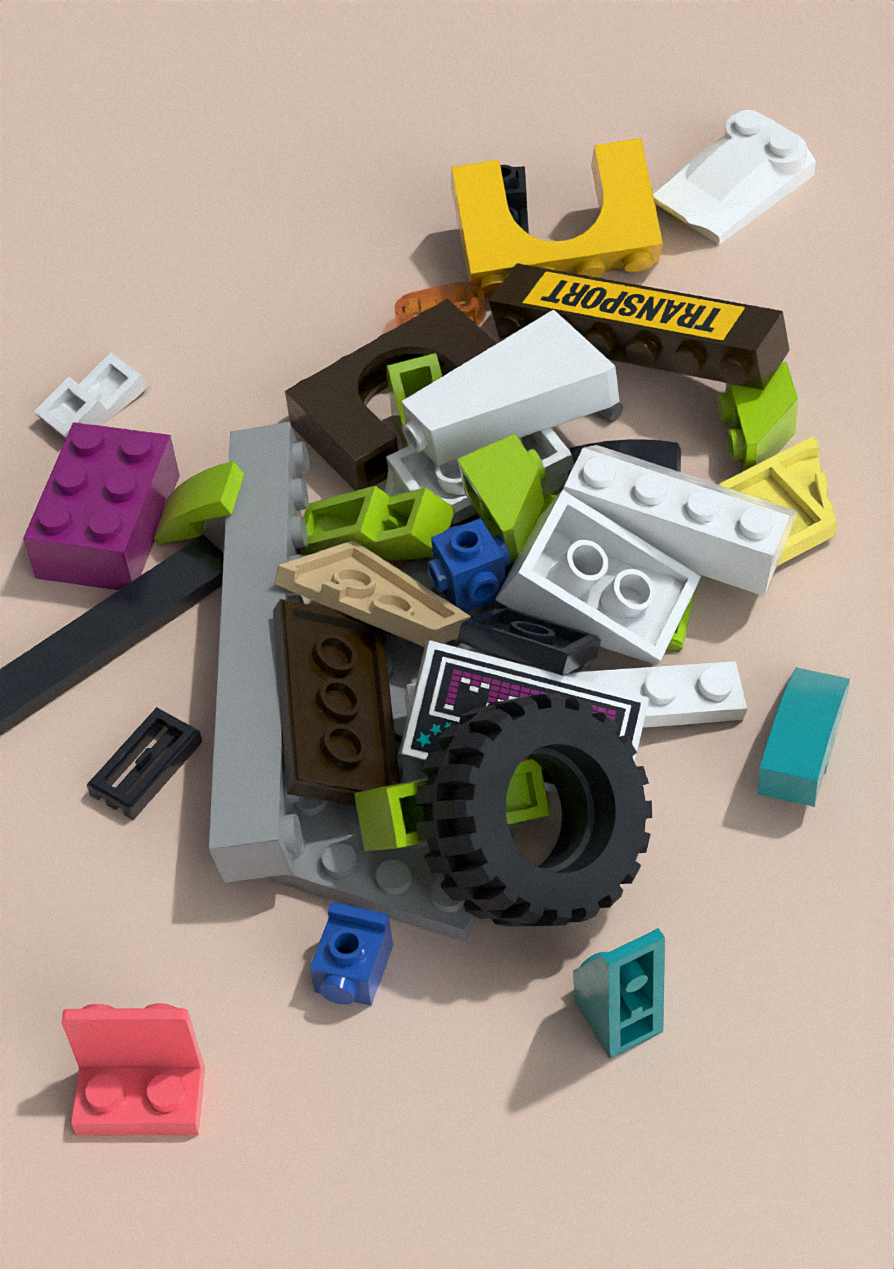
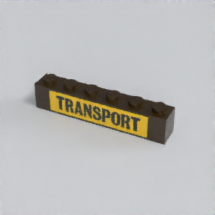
M517 263L488 300L499 338H507L550 311L555 310L608 360L759 390L765 389L790 351L784 315L781 310Z

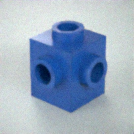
M480 518L464 525L453 526L443 533L431 537L433 560L427 562V568L431 581L439 593L443 592L451 604L465 613L497 601L495 599L506 580L505 567L510 566V556L507 547L499 535L492 537Z

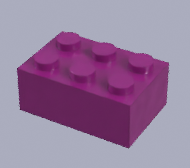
M72 423L23 537L35 579L120 590L142 575L155 541L153 538L166 500L175 490L180 477L171 435Z

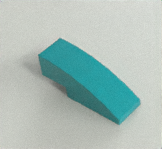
M795 667L776 713L761 761L758 795L815 807L822 778L826 774L850 685V678Z

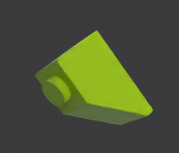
M514 433L457 459L464 492L492 537L499 535L503 539L510 556V565L515 563L543 507L544 498L541 480L547 477L538 453L534 449L527 451Z

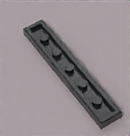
M204 534L2 667L0 669V735L222 586L224 553Z

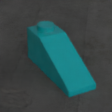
M659 928L610 952L596 953L586 959L579 968L573 970L574 1001L609 1058L663 1032L665 937Z

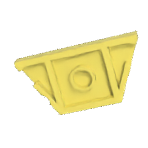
M813 436L718 484L798 511L777 566L834 537L836 533L837 522L832 502L828 500V483L825 472L821 470L818 457L819 445Z

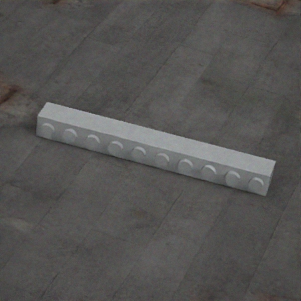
M290 422L230 431L229 462L234 461L245 475L232 515H227L225 521L209 851L224 883L293 874V850L301 849L302 847L301 826L297 814H294V803L302 802L303 797L287 794L273 619V609L280 599L304 604L301 595L274 584L278 565L303 557L300 554V548L308 546L307 527L304 517L301 516V510L308 509L309 507L307 486L304 478H302V473L309 472V456L305 442L296 441Z

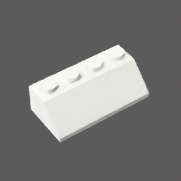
M598 445L582 449L564 485L565 492L695 573L762 596L766 593L798 513L797 510Z

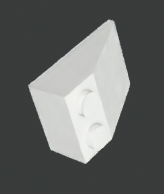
M562 490L538 518L495 600L510 609L596 635L601 639L599 647L657 665L670 643L701 576Z

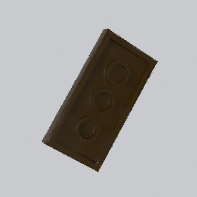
M280 599L273 609L287 794L356 806L354 793L400 784L383 629L340 611Z

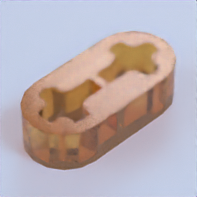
M462 281L403 295L394 306L396 327L414 318V315L430 309L447 298L476 325H479L486 317L484 290L476 283Z

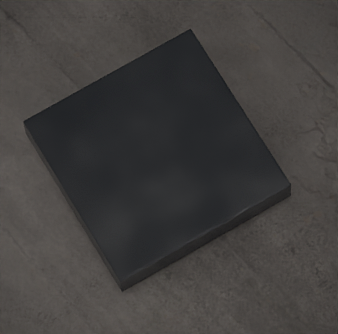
M500 606L462 622L457 642L563 676L597 658L601 639L590 633Z

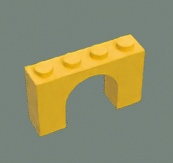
M642 138L594 145L591 168L600 215L592 227L585 233L566 241L538 239L518 226L508 208L499 159L452 166L451 189L470 292L482 290L485 294H494L517 263L591 277H599L605 271L623 268L627 272H639L650 268L655 263H659L663 242Z

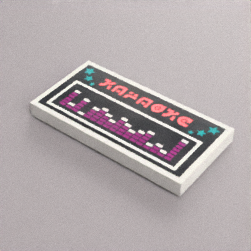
M429 640L425 644L399 754L426 760L428 753L442 750L437 745L438 738L448 726L458 725L460 717L474 708L488 706L489 703L539 694H560L564 699L575 697L590 703L593 707L592 713L604 712L618 726L614 733L617 736L627 735L637 751L649 697L564 675L561 676L549 671ZM541 767L545 791L558 794L552 779Z

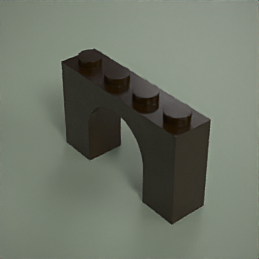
M447 298L285 390L291 426L355 491L376 486L387 479L388 463L386 457L399 451L397 436L367 407L369 401L376 394L388 388L386 366L436 353L443 377L497 343Z

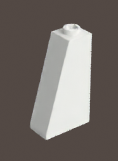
M552 310L401 401L406 424L402 426V431L413 450L418 453L424 451L439 466L457 460L514 433L518 438L612 407L620 402L616 367L555 310Z

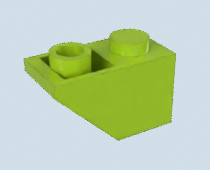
M787 362L780 364L764 390L726 383L725 391L718 392L717 401L720 420L722 423L729 422L731 429L728 430L730 457L732 460L740 459L743 471L778 454L795 435L798 397Z

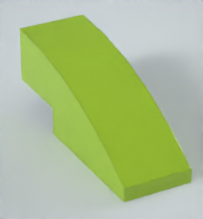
M372 486L309 503V507L303 516L307 527L308 546L300 548V553L310 555L354 540L385 561L432 557L431 537L443 533L450 528L455 508L426 487L389 496L377 486Z

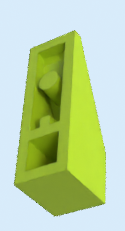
M532 759L522 761L510 780L506 795V817L508 824L550 816L541 766ZM428 779L354 793L365 851L395 849L427 842L426 839L418 840L416 822L423 821V806L416 805L415 802L417 786L426 785Z

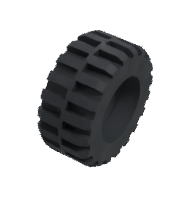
M539 694L489 703L488 706L474 708L462 715L458 725L448 726L437 740V745L442 750L428 753L422 767V773L428 775L426 785L417 786L415 804L423 806V821L416 822L418 840H427L430 852L424 855V859L431 874L442 873L445 877L440 883L442 890L452 901L465 900L463 904L465 911L479 919H492L496 925L509 927L566 926L571 922H583L595 917L600 908H610L623 894L620 884H632L639 872L641 864L636 859L638 853L647 852L651 833L645 832L646 819L652 818V800H645L643 785L649 784L644 766H636L632 756L637 751L628 736H617L614 733L618 728L616 722L604 712L592 713L593 707L590 703L575 697L564 699L560 694ZM526 757L537 762L548 773L557 789L562 810L561 829L556 845L547 859L539 866L527 859L517 847L510 833L506 817L508 786L516 768Z

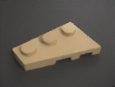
M354 540L280 564L277 567L275 585L425 647L426 642L429 640L444 644L457 639L461 623L471 618L470 615Z

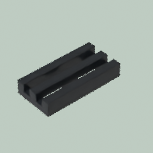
M156 707L86 784L90 796L98 801L101 797L104 798L107 806L114 810L118 808L123 809L124 816L134 820L203 742L200 731ZM164 727L168 728L152 748H146ZM135 761V767L126 775V777L118 784L116 788L113 787L112 785L117 781V779Z

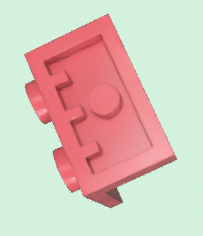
M155 1003L145 1008H114L105 1004H89L82 1009L63 1010L61 1024L79 1067L71 1122L76 1135H199L205 1065L187 1009L176 1008L164 1003Z

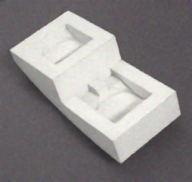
M110 352L80 384L68 376L34 412L66 439L73 422L100 426L135 400L149 385L142 375Z

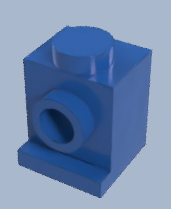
M331 901L328 909L329 918L310 966L314 991L334 1003L347 1005L357 1002L372 1006L393 947L389 915Z

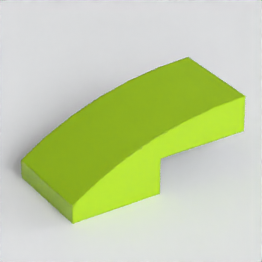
M234 461L203 470L181 483L167 498L153 539L161 545L200 537L206 520L232 515L245 475L244 472Z

